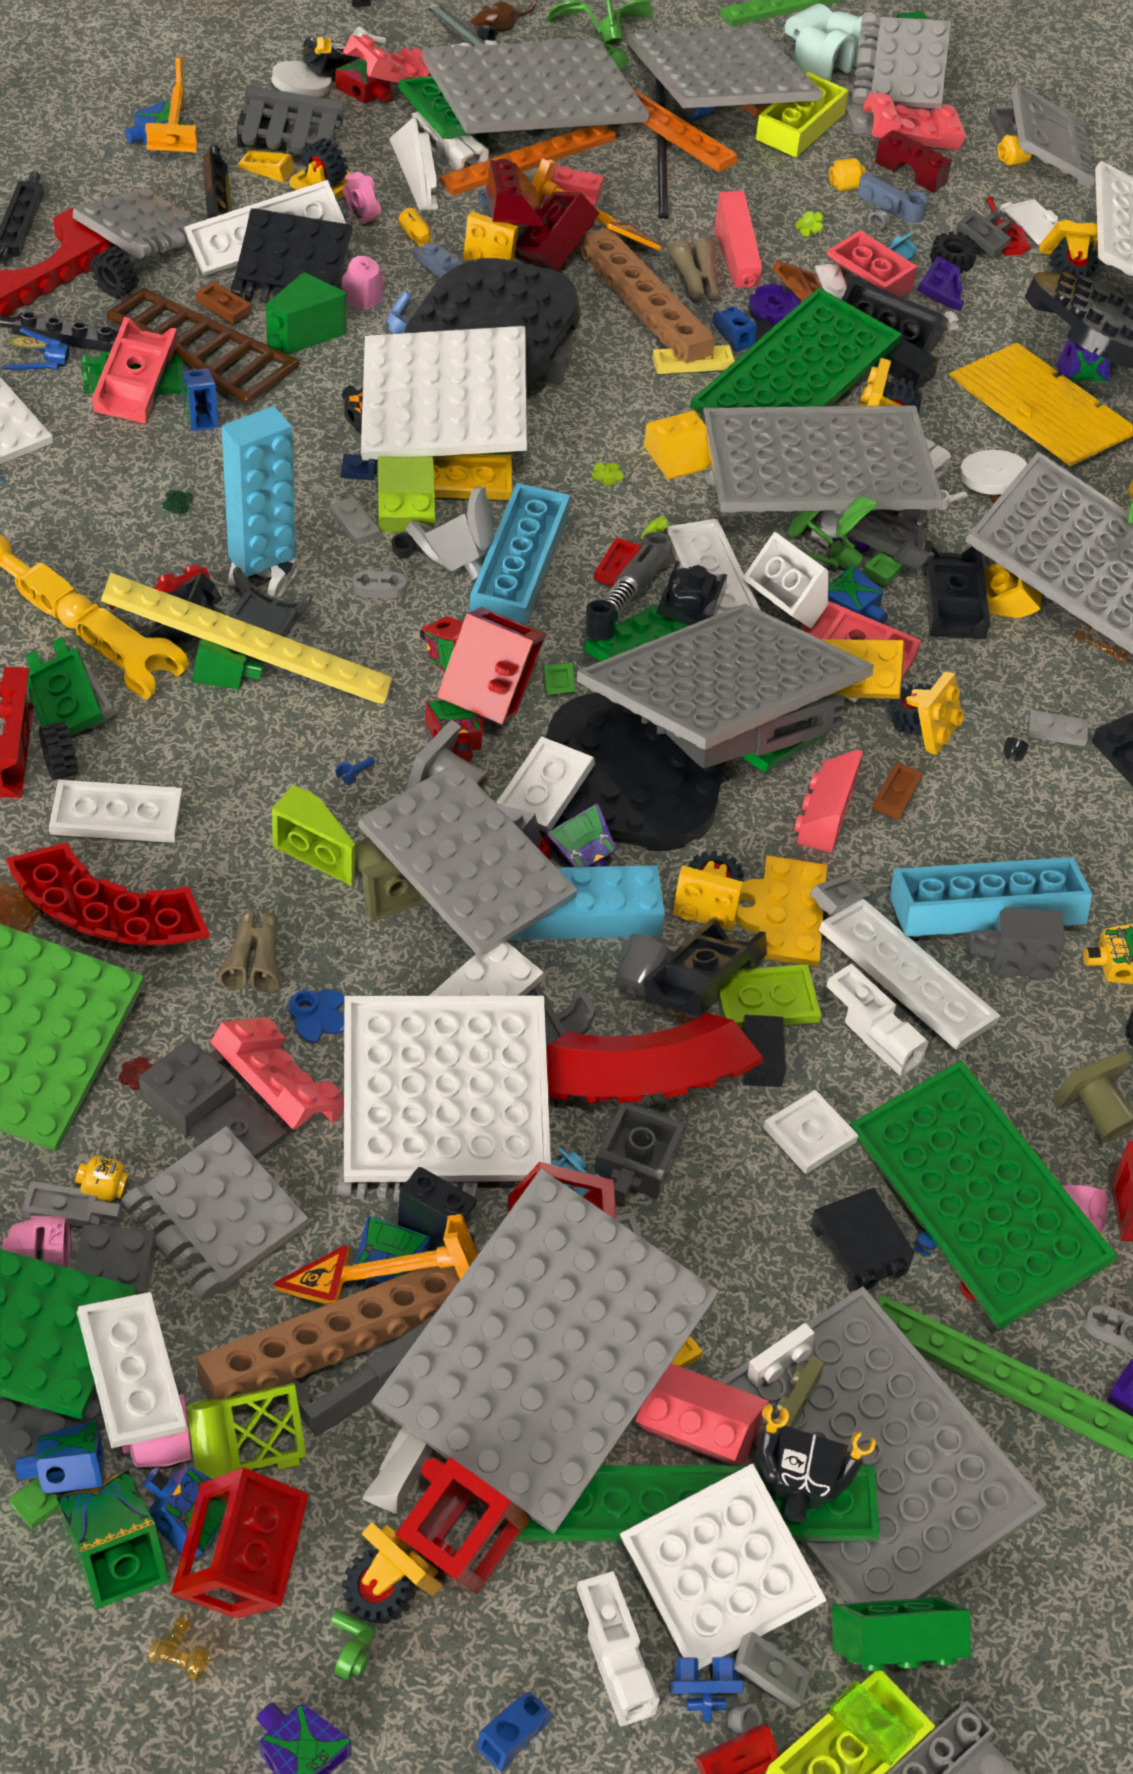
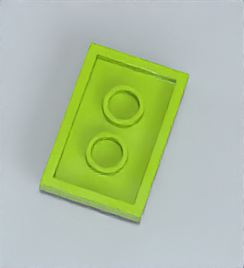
M808 964L737 970L717 989L722 1017L734 1020L741 1028L744 1015L781 1016L784 1020V1026L820 1023L821 1012Z

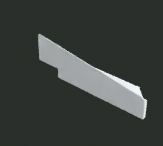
M411 119L390 137V142L419 210H438L436 173L429 133H419L418 135L417 120Z
M401 1427L379 1468V1475L364 1493L363 1500L397 1514L410 1488L414 1487L421 1473L423 1462L429 1458L433 1448Z

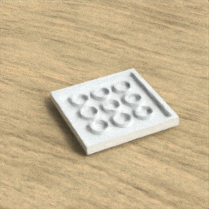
M753 1464L620 1533V1538L682 1658H698V1671L711 1665L712 1657H726L739 1650L742 1637L753 1631L758 1636L763 1637L827 1601Z

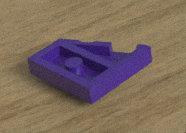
M937 256L920 282L917 291L947 307L961 311L964 300H961L960 296L962 292V282L959 279L961 276L960 267Z

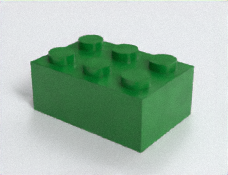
M940 1597L832 1604L833 1651L846 1657L849 1663L862 1665L863 1670L882 1671L886 1669L885 1664L898 1663V1666L902 1668L921 1667V1661L932 1660L937 1665L957 1664V1658L971 1657L970 1610Z

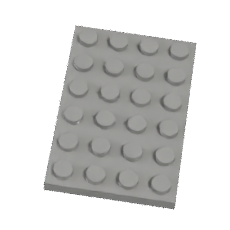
M456 762L363 815L358 821L360 829L479 958L576 897L578 892L573 884Z

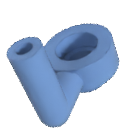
M403 290L386 319V322L389 324L388 330L394 334L404 333L409 322L401 316V313L412 297L406 290Z

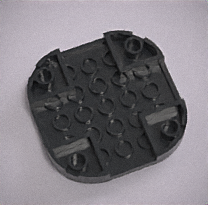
M482 258L465 262L444 274L411 317L404 333L525 326L526 385L528 386L541 378L551 367L550 356L568 329L575 330L581 317V309L575 286L569 278L560 272L500 258Z
M1051 272L1035 273L1025 294L1026 300L1035 310L1056 313L1071 326L1067 337L1091 353L1095 352L1105 357L1107 361L1133 369V299L1082 275L1076 278L1066 272H1062V274Z
M599 693L578 696L563 704L555 712L550 720L546 738L594 757L595 765L554 826L558 827L588 808L598 804L612 838L647 844V850L671 851L684 848L685 844L702 838L712 826L716 814L725 762L703 768L688 756L666 733L657 734V725L652 722L647 724L641 723V715L631 712L628 708L612 702L609 698Z

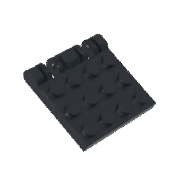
M251 208L230 291L242 298L245 285L247 284L245 301H252L256 286H262L261 303L267 304L272 288L274 289L272 298H274L303 272L339 289L352 234V225Z

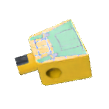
M1133 924L1104 929L1096 947L1084 948L1083 961L1085 966H1102L1106 981L1133 984Z

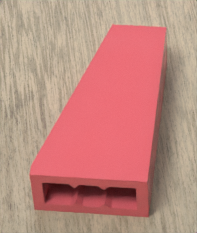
M744 190L719 192L714 233L735 288L759 286L762 265Z

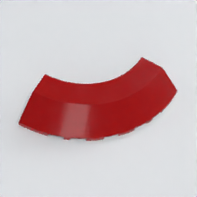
M68 842L5 858L14 880L35 905L54 919L82 933L105 940L139 945H168L209 937V931L189 886L168 890H147L146 894L129 892L125 886L105 879L100 881L88 873V868L78 860Z
M705 1013L695 1020L674 1028L641 1035L595 1036L568 1031L549 1043L546 1048L548 1098L568 1101L569 1095L586 1096L587 1103H596L597 1101H606L617 1097L618 1103L643 1101L642 1095L662 1092L664 1098L688 1094V1087L702 1088L707 1086L709 1088L716 1086V1079L728 1074L734 1079L763 1063V1056L734 1020Z

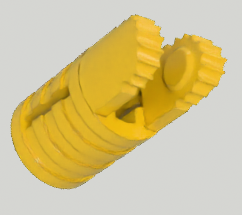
M407 208L401 212L398 217V223L412 241H415L419 247H422L425 243L433 242L430 237L429 225L415 208Z

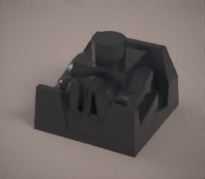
M676 561L656 614L689 625L717 615L725 595L727 574H720L716 577V575L707 572L706 568L700 565L680 568V562Z
M203 572L168 593L213 611L215 610L214 605L222 600L215 584ZM154 621L149 636L152 638H165L175 645L179 640L186 641L187 639L195 638L194 635Z

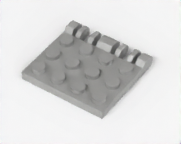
M864 14L861 20L862 28L860 29V35L865 39L859 40L858 47L860 49L857 52L855 77L865 80L854 82L852 102L864 105L869 92L885 93L891 96L894 105L942 109L951 21L880 17L877 14Z
M1016 83L1011 89L1020 148L1027 154L1032 153L1039 157L1044 163L1058 167L1064 174L1076 177L1078 184L1093 186L1095 184V176L1091 166L1092 159L1086 138L1087 133L1084 120Z
M140 188L133 192L122 193L119 196L104 198L101 201L76 207L73 210L72 216L75 220L138 259L188 245L189 241L184 232V227L201 222L191 217L188 212L181 211L173 206L170 201L155 195L152 190L147 188Z
M227 1126L145 1185L133 1188L120 1201L122 1207L129 1215L133 1216L132 1218L137 1224L148 1220L160 1211L164 1214L151 1221L145 1230H154L156 1247L168 1261L174 1259L172 1266L178 1272L186 1269L200 1258L204 1261L188 1272L185 1277V1281L190 1287L194 1286L193 1291L202 1301L207 1300L230 1285L310 1225L308 1217Z

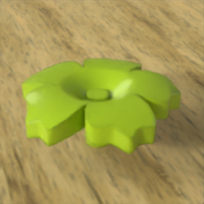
M807 211L802 214L803 218L798 219V222L795 224L796 230H800L799 232L803 237L810 238L812 232L813 234L822 232L824 227L821 223L823 222L824 215L820 212Z
M602 462L595 463L594 472L591 473L592 480L597 482L603 481V485L609 487L616 484V481H622L625 475L622 474V471H618L620 465L616 464V462L612 464L607 463L606 466Z
M664 515L652 520L644 528L641 540L643 541V537L647 533L664 531L665 528L669 527L670 522Z

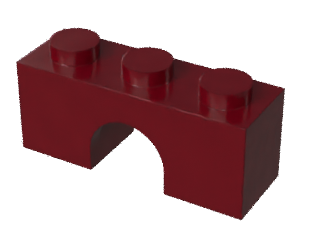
M891 130L879 140L875 163L894 173L907 163L915 172L914 183L935 193L948 182L952 160L904 136L900 132Z

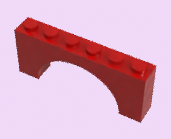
M74 207L53 217L55 237L62 243L60 248L51 257L34 266L16 270H0V315L9 316L18 308L31 304L34 299L52 292L59 285L70 282L74 277L85 271H90L92 259L107 248L115 247V244L72 218Z

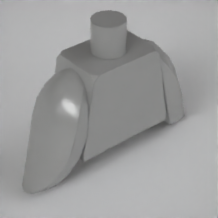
M475 487L472 490L466 513L434 529L419 521H410L405 527V530L431 560L438 565L446 567L449 571L465 566L471 580L478 577L483 565L479 557L488 553L494 538L493 518L487 501L485 487Z

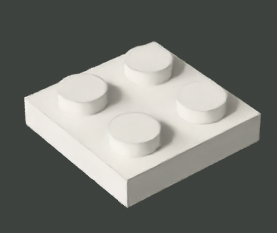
M816 1090L765 1120L763 1129L805 1174L854 1145L858 1139V1134Z

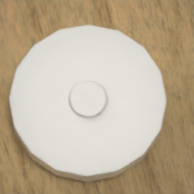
M284 61L277 63L273 67L271 81L281 91L313 97L325 96L330 91L331 77L318 76L304 62Z
M979 451L970 454L963 460L960 477L963 484L971 490L984 494H1003L1027 463L1019 455L1008 451Z

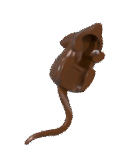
M534 0L530 7L522 13L515 10L505 1L493 4V8L483 6V11L473 17L471 23L479 28L483 25L494 26L496 32L497 30H510L515 25L516 17L529 14L538 0Z

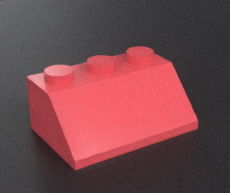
M860 230L827 250V255L832 260L870 285L899 297H903L913 290L917 266Z
M855 750L823 762L820 773L814 771L809 787L813 792L812 794L806 793L802 805V810L805 811V814L798 815L794 827V832L799 833L797 844L832 854L854 792L863 751Z
M671 1363L640 1408L635 1422L645 1432L725 1464L745 1465L764 1420L762 1410L766 1405L770 1404V1401Z

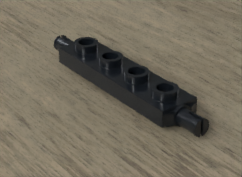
M213 145L210 147V151L203 156L208 219L232 211L228 165L220 155V147Z
M34 171L30 173L27 181H19L0 225L1 264L2 261L3 264L7 263L10 254L20 255L41 202L44 190L43 185L38 183L40 174L36 171L35 174Z
M20 312L14 318L0 315V326L12 328L13 334L28 336L20 332V328H26L51 339L61 340V343L104 352H111L119 332L110 327H95L84 322L65 321L59 317L39 316L33 312Z

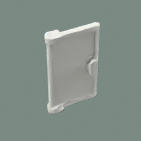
M1035 199L1015 204L1007 202L1000 207V211L1006 213L1017 225H1020L1037 245L1042 242L1058 223V217L1051 210H1046Z

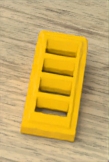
M249 150L237 164L238 168L283 183L295 171L291 154Z

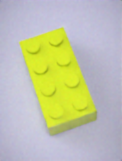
M810 72L806 75L822 91L821 100L772 103L759 115L756 140L795 158L845 114L848 89Z
M875 1671L768 1766L766 1774H886L934 1731L935 1725L883 1671Z

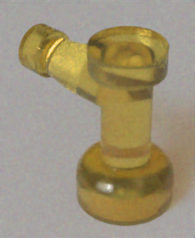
M178 1617L173 1624L174 1628L168 1634L165 1641L158 1638L154 1639L148 1653V1661L157 1664L160 1660L184 1668L187 1678L199 1682L209 1661V1651L202 1648H195L191 1653L179 1650L184 1634L187 1633L190 1627V1622L185 1618Z

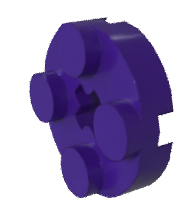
M767 284L756 288L753 295L751 293L748 308L757 321L766 319L771 325H776L800 304V299L791 289L790 293L783 291V286Z

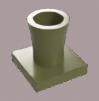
M369 837L363 839L355 846V869L363 875L366 915L372 923L428 902Z
M1125 1049L1071 1072L1051 1101L1059 1110L1082 1100L1096 1125L1102 1143H1107L1133 1130V1108L1118 1090L1115 1082L1132 1062L1131 1057Z

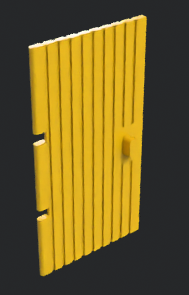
M1017 342L949 373V376L964 389L1070 467L1133 436L1132 423L1105 404L1098 408L1096 406L1100 402L1098 399L1064 375L1056 378L1057 370Z

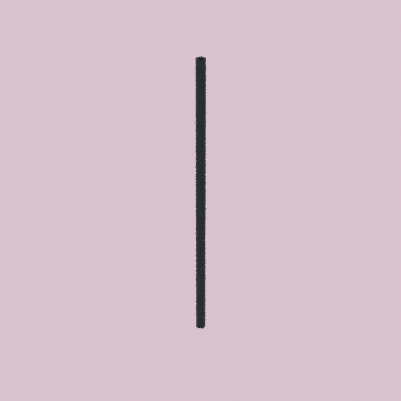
M655 76L656 103L666 109L665 87ZM657 133L659 219H662L663 215L665 219H668L666 138Z

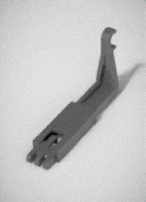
M834 695L828 698L825 696L818 701L784 714L775 720L766 722L755 729L748 730L709 749L698 748L692 742L674 735L673 732L657 725V734L666 733L698 765L707 768L750 753L761 756L828 734L829 730L843 725V718L840 716L844 714V707L842 705L845 704V697L843 695ZM642 716L641 723L647 724L652 722Z
M433 1316L367 1359V1368L314 1403H311L313 1402L312 1396L296 1379L284 1383L295 1384L300 1417L315 1437L335 1426L374 1399Z

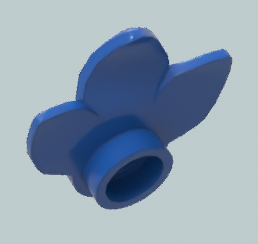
M323 989L317 993L309 990H301L295 993L289 1001V1013L296 1019L295 1029L303 1039L317 1043L322 1033L338 1034L344 1032V1015L338 1008L344 1003L345 995L331 989ZM303 1005H307V1006H309L310 1008H305V1009H304V1008H300V1007L303 1006Z

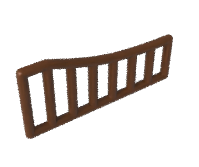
M145 288L140 289L107 312L109 320L121 325L124 317H127L123 314L143 300H146L154 305L135 318H130L140 330L162 335L185 320L196 323L195 326L177 338L174 354L195 369H209L217 388L244 403H251L299 366L297 359ZM164 310L175 314L155 329L144 325ZM207 330L218 334L192 353L184 348L185 345ZM228 340L240 344L210 366L201 360ZM250 350L261 354L226 381L218 375L219 372ZM272 360L283 364L247 392L236 387Z

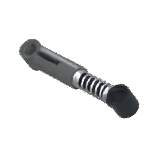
M651 532L644 535L643 546L615 579L614 586L603 600H595L587 604L586 634L588 637L595 640L612 638L615 634V622L629 602L639 596L659 570L669 567L671 537L668 534Z

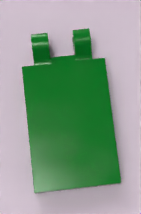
M100 352V357H93L91 355L81 356L82 366H89L81 367L83 383H86L83 384V394L95 392L110 352ZM174 353L170 363H166L154 395L183 394L182 359ZM133 364L128 367L131 369H139L141 365Z
M60 637L52 641L57 654L56 658L45 663L43 658L40 659L37 650L25 655L31 669L29 671L27 687L41 726L65 721L71 737L105 720L80 652L77 648L71 650L70 646L66 645L64 638Z

